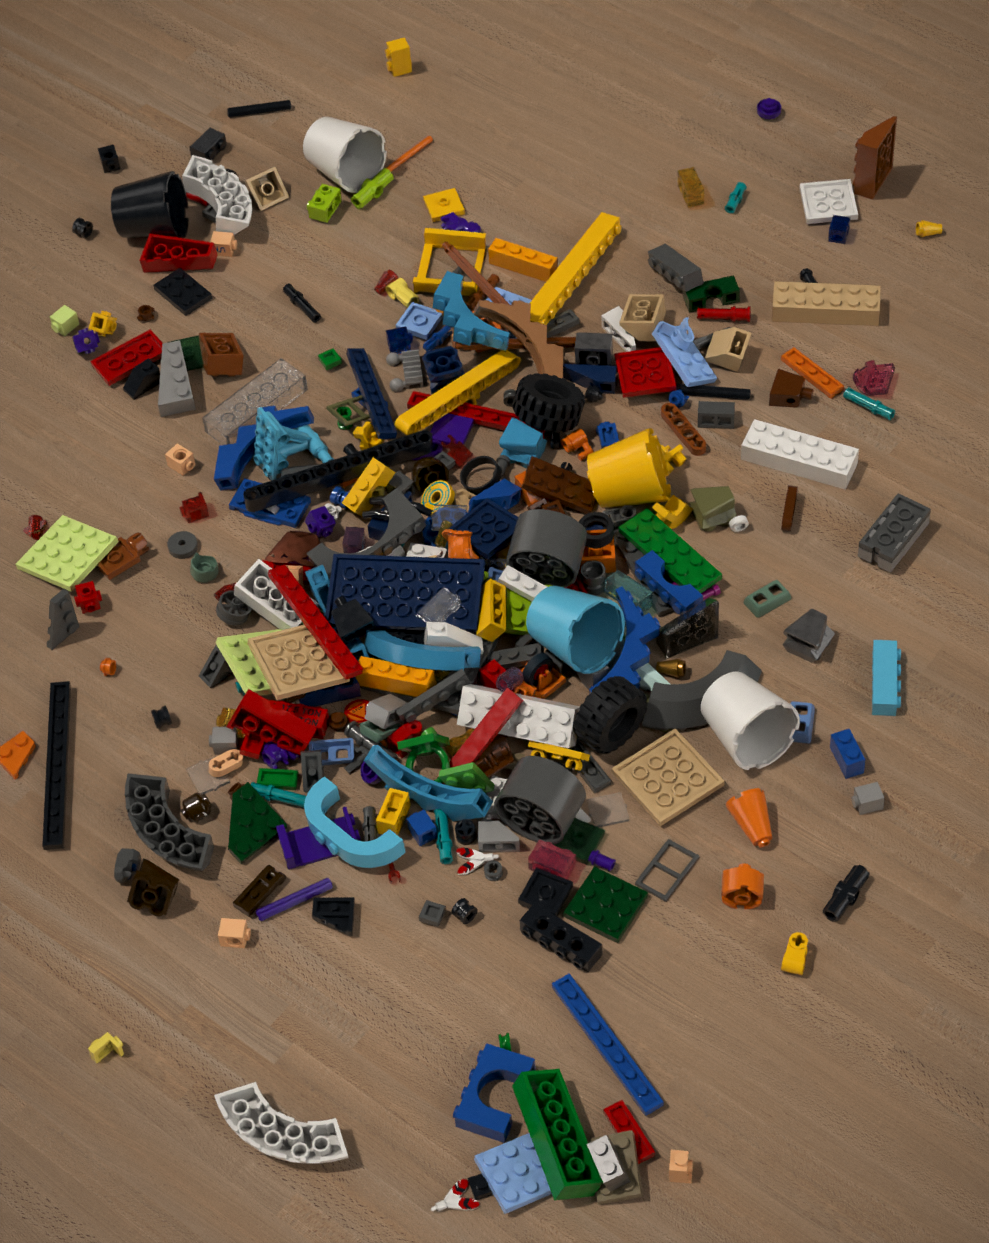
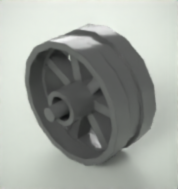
M234 591L224 592L220 596L216 607V613L220 620L230 625L244 624L252 610L251 607L234 595Z

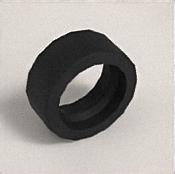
M592 512L584 515L579 520V523L585 529L592 525H601L607 529L601 535L588 534L585 546L601 548L612 541L614 524L608 515L602 512Z

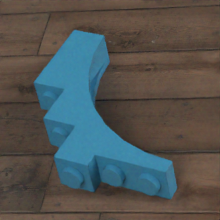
M447 271L434 293L433 309L444 311L443 325L454 328L453 341L469 346L471 342L506 351L510 333L497 329L475 316L468 309L461 295L464 275Z
M373 745L364 759V762L386 783L384 788L389 791V788L408 792L409 798H413L423 810L441 809L452 821L485 817L493 803L491 798L482 789H465L444 785L410 770L387 754L379 745Z

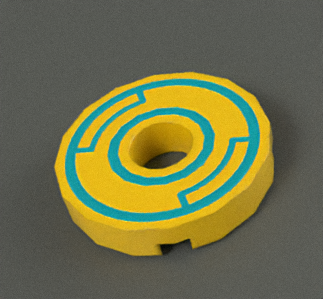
M438 480L431 483L425 489L421 504L433 510L431 515L436 514L440 509L451 507L455 496L451 484Z

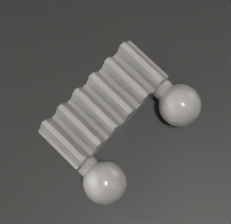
M419 349L402 351L401 355L395 352L387 355L386 362L388 365L396 366L399 362L403 363L405 381L399 378L392 379L389 386L393 392H400L403 388L409 389V385L420 384V387H424Z

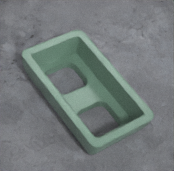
M774 580L748 595L743 603L757 618H760L791 600V594L778 580ZM778 586L782 592L778 595H773L769 589ZM761 594L767 601L758 604L753 598Z
M367 720L360 723V733L377 743L387 739L389 735L402 725L397 723L385 728L384 730L386 731L382 732L379 729L383 728Z

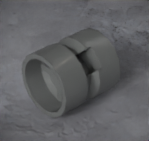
M591 560L584 563L581 567V583L588 594L595 596L602 594L606 589L605 567L599 561Z

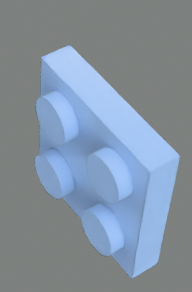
M412 302L397 322L396 330L427 340L442 320L443 315L435 309Z

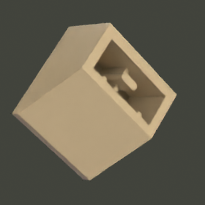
M736 327L714 332L705 360L738 372L751 332Z

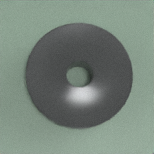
M187 531L173 534L167 542L169 553L177 559L189 558L198 549L195 535Z

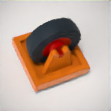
M544 653L534 656L525 664L524 668L513 676L517 681L522 680L536 687L537 690L534 697L546 699L566 683V677L553 667V660Z

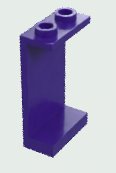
M342 807L344 816L331 821L352 838L361 841L358 830L353 829V825H355L353 814H348L347 807ZM284 824L276 826L288 870L338 856L337 854L333 855L325 844H320L316 840L309 826L287 833Z

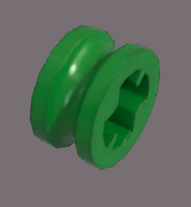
M506 1033L505 1036L498 1034L500 1048L511 1051L509 1033Z

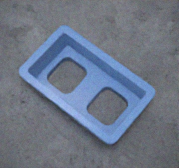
M792 701L790 704L794 708L808 709L806 715L799 714L800 723L806 724V728L804 731L795 730L792 736L793 742L809 744L812 738L815 707L812 703Z
M353 738L309 742V751L321 750V752H328V759L322 760V766L347 764L354 761ZM347 750L348 758L337 759L336 752Z

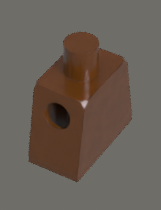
M778 369L770 391L769 406L797 408L800 405L801 398L812 400L814 389L804 388V377Z

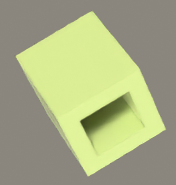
M66 305L50 316L52 329L63 336H66L80 325L77 312Z

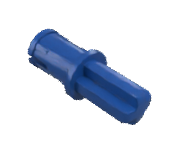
M444 326L437 333H433L432 337L423 343V349L431 351L438 345H442L443 341L452 335L451 328Z

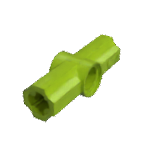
M384 168L372 179H365L361 189L351 197V203L357 209H360L373 198L378 199L383 193V188L394 179L390 170Z

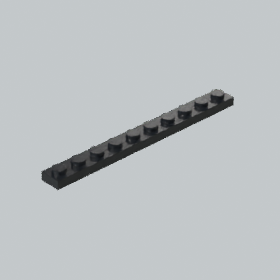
M70 681L50 683L42 842L44 850L64 849L71 698Z

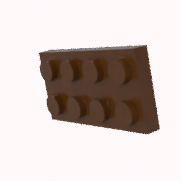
M531 456L521 488L552 501L559 500L562 505L584 514L592 513L595 498L591 482L587 478Z

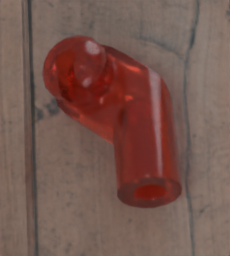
M236 582L224 585L214 593V597L219 601L220 596L224 592L234 591Z

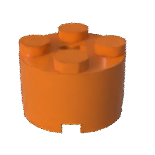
M746 863L723 870L721 896L722 902L725 905L736 909L737 905H743L744 909H753L761 905L764 890L763 873L751 868V865Z

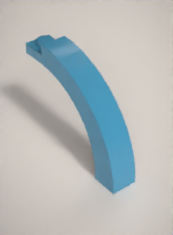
M320 565L306 571L305 574L319 609L325 617L330 580L324 566ZM332 627L338 634L337 627ZM359 638L346 644L357 661H359L361 656L369 657L364 644Z
M385 630L366 631L365 648L367 652L386 661L433 670L457 671L480 666L481 648L478 646H430L396 638Z

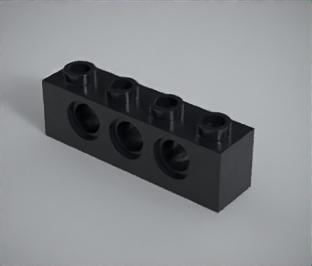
M533 903L519 920L520 931L525 937L532 938L543 948H549L554 951L559 958L572 962L577 969L589 972L603 955L602 943L536 903Z

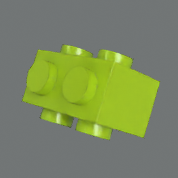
M321 184L319 189L315 191L311 201L307 203L309 218L327 223L342 201L340 188Z

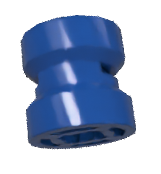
M336 486L331 492L330 502L335 505L339 504L342 508L348 510L349 508L342 504L350 491H344L342 487Z

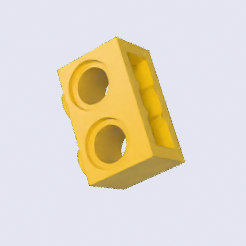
M389 788L376 818L378 834L383 835L390 829L396 835H399L411 806L408 792Z

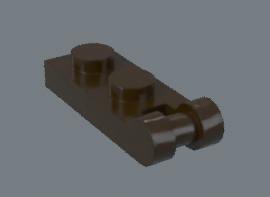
M267 865L234 900L233 906L250 917L276 887L283 884L286 875L275 871L273 866Z

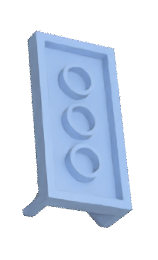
M684 318L679 326H673L660 321L652 335L685 385L692 387L714 383L717 377L693 342L694 334L688 324L689 318Z

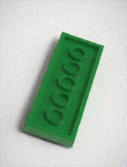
M648 508L619 526V532L644 555L653 550L665 561V574L679 586L691 584L702 593L722 579L721 572Z

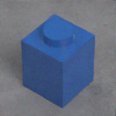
M425 810L415 812L406 818L408 830L419 846L437 838L436 826Z

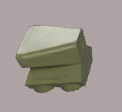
M729 486L690 489L695 501L689 503L690 507L693 508L692 514L700 530L709 532L713 531L717 525L729 526L730 520L737 516L734 508L735 499Z

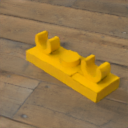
M529 740L528 746L535 748L531 752V756H537L540 753L541 757L547 759L546 752L552 753L551 757L563 760V757H567L569 759H567L565 766L571 768L573 762H575V770L579 771L583 766L581 760L589 762V754Z

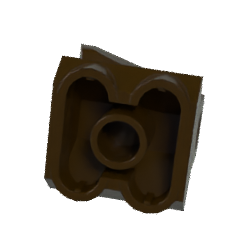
M143 858L140 871L137 870L133 878L127 902H129L132 908L136 910L146 908L152 915L157 917L167 915L170 904L175 896L179 879Z

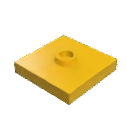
M455 188L423 196V201L432 222L440 221L441 217L452 212L457 216L465 214V209Z

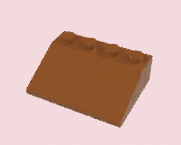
M896 116L864 132L861 139L858 138L855 145L857 153L854 159L856 161L854 168L855 178L853 181L854 194L873 200L892 170L897 125Z

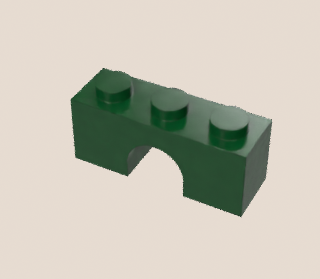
M734 275L704 281V284L686 292L683 290V299L689 313L697 311V308H706V299L712 297L718 298L722 305L740 302V289Z

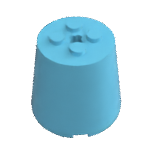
M550 586L543 589L532 601L527 613L526 626L529 635L572 669L583 674H591L605 667L616 654L614 650L618 641L622 642L625 619L621 607L610 599L560 586Z

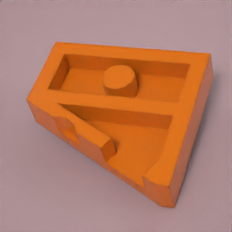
M22 731L0 746V765L14 780L18 778L22 765L25 766L29 755L34 751L36 747L35 742Z

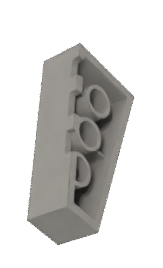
M180 340L162 345L158 397L160 417L196 410Z

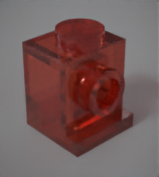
M199 492L196 497L181 501L180 513L182 517H186L188 523L209 517L207 504L202 492Z

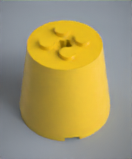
M652 428L645 429L588 454L587 476L591 482L594 498L601 508L670 500L671 485L667 484L666 476H669L661 444L657 435H652L654 433Z

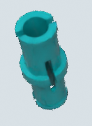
M742 182L736 184L725 206L726 212L731 214L735 212L737 205L743 199L742 196L747 188L746 184Z

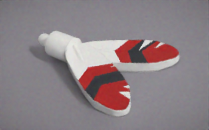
M465 847L458 848L456 850L457 855L470 861L460 866L457 872L459 875L471 873L485 862L499 858V855H493V853L484 854Z
M462 1179L451 1188L444 1200L435 1203V1206L431 1207V1211L438 1210L439 1212L446 1208L468 1211L478 1208L480 1204L472 1198H461L468 1186V1180Z

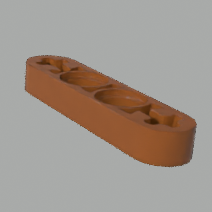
M665 403L662 405L661 417L691 454L695 456L703 455L706 452V442L675 404ZM676 421L683 422V424L680 426H677L674 423ZM691 433L693 436L685 437L684 434Z

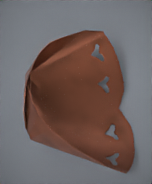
M288 531L266 556L265 560L276 563L296 561L301 565L314 567L310 561L302 558L307 557L306 553L320 544L317 535L309 532Z

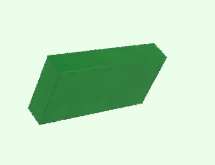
M259 768L256 783L266 786L274 785L275 788L281 790L296 791L299 771Z

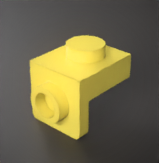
M108 1032L101 1038L94 1040L88 1048L91 1058L96 1063L101 1061L112 1050L120 1057L124 1055L122 1041L117 1036L112 1037Z

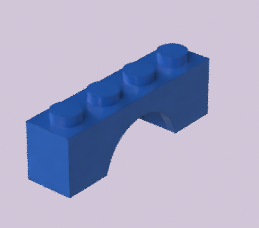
M653 550L635 561L636 577L639 580H643L651 591H655L663 602L673 607L677 614L686 619L703 607V595L691 584L683 586L673 585L663 578L665 561Z

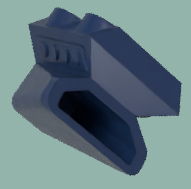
M452 346L426 351L422 357L430 380L431 394H434L465 374L458 351Z

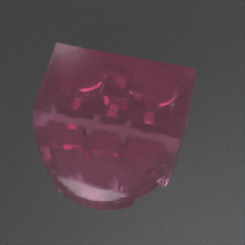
M871 360L865 362L866 366L860 370L858 368L855 370L853 381L862 394L866 396L888 394L895 371L893 363L876 365L875 361Z

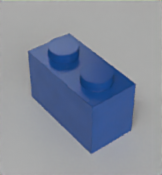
M850 728L831 734L830 749L845 779L863 774L866 759Z

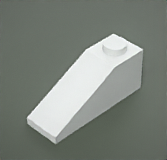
M618 306L601 315L602 328L608 334H612V338L626 352L635 351L634 337L619 325L623 310Z
M446 622L426 623L425 645L441 647L478 646L481 648V654H483L482 637Z

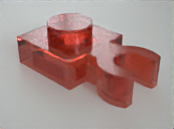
M448 435V438L451 440L450 444L446 445L442 441L441 445L446 449H450L447 454L455 460L459 467H462L473 456V453L461 441L456 444L455 438Z

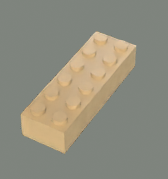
M774 281L772 322L879 326L881 286Z

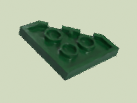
M249 782L232 795L228 851L240 864L278 835L276 826L284 824L285 829L287 828V824Z

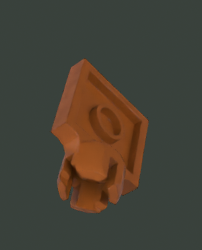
M140 532L131 535L126 540L122 537L118 538L119 542L97 564V567L109 580L141 561L140 556L149 551L150 548L146 547L147 541Z

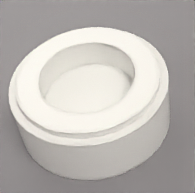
M744 515L736 516L729 522L733 532L742 531L749 525L747 517Z

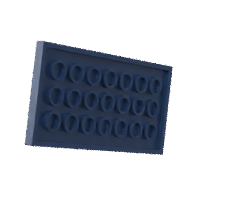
M333 554L325 618L332 627H336L332 615V610L337 608L334 601L338 597L344 596L347 602L356 599L373 619L376 629L425 630L427 622H446L467 632L476 633L485 560Z

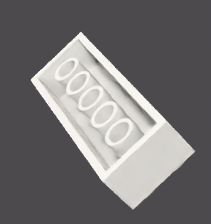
M755 419L741 445V460L845 490L858 464V448Z
M474 684L463 686L457 725L476 728L504 691ZM517 694L524 701L498 733L569 749L576 746L577 735L574 730V721L580 706Z

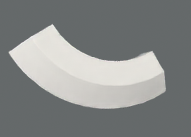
M192 155L182 176L183 185L187 193L201 197L214 208L217 213L216 231L230 232L235 235L248 227L252 216V201L246 186L239 181L237 175L226 171L224 166H217L211 160Z
M256 1082L214 1095L220 1112L232 1130L242 1140L264 1154L285 1161L305 1164L327 1163L349 1158L336 1118L324 1121H308V1123L295 1121L294 1118L275 1111L262 1096Z

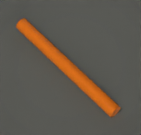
M427 136L386 168L392 172L433 141L432 137Z

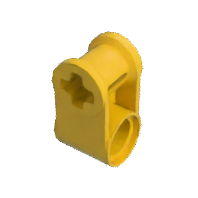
M796 932L790 936L786 952L784 953L781 971L803 975L808 950V938L805 934Z

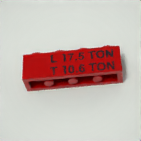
M269 700L315 727L317 730L312 738L324 739L328 727V709Z

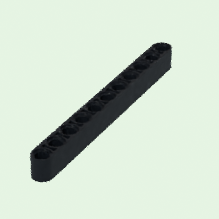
M422 430L250 487L243 493L245 507L249 512H257L358 478L373 457L387 467H391L427 455L433 451L432 433Z

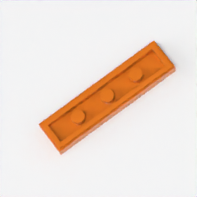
M795 347L781 356L782 362L804 377L830 399L844 390L842 383Z

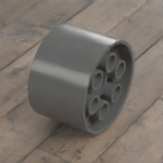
M544 509L525 511L517 519L506 558V566L509 565L543 585L568 587L577 579L587 542V531L577 520L556 511Z
M525 756L519 759L494 801V808L504 824L517 834L536 843L554 845L560 843L586 799V791L578 778L560 764L539 756Z

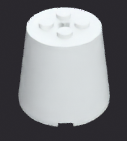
M322 117L316 120L308 129L303 142V153L306 160L341 188L352 193H357L361 189L365 179H372L383 169L387 151L384 149L385 139L378 130L332 117Z
M730 672L718 678L707 689L701 701L703 717L734 762L745 770L753 767L761 769L776 761L793 743L794 739L792 736L795 730H799L800 717L798 711L790 703L742 672Z

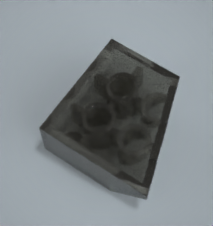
M707 598L659 628V636L656 637V643L666 659L718 638V600Z

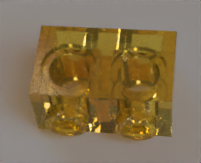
M695 168L678 170V187L687 207L703 205L704 188Z

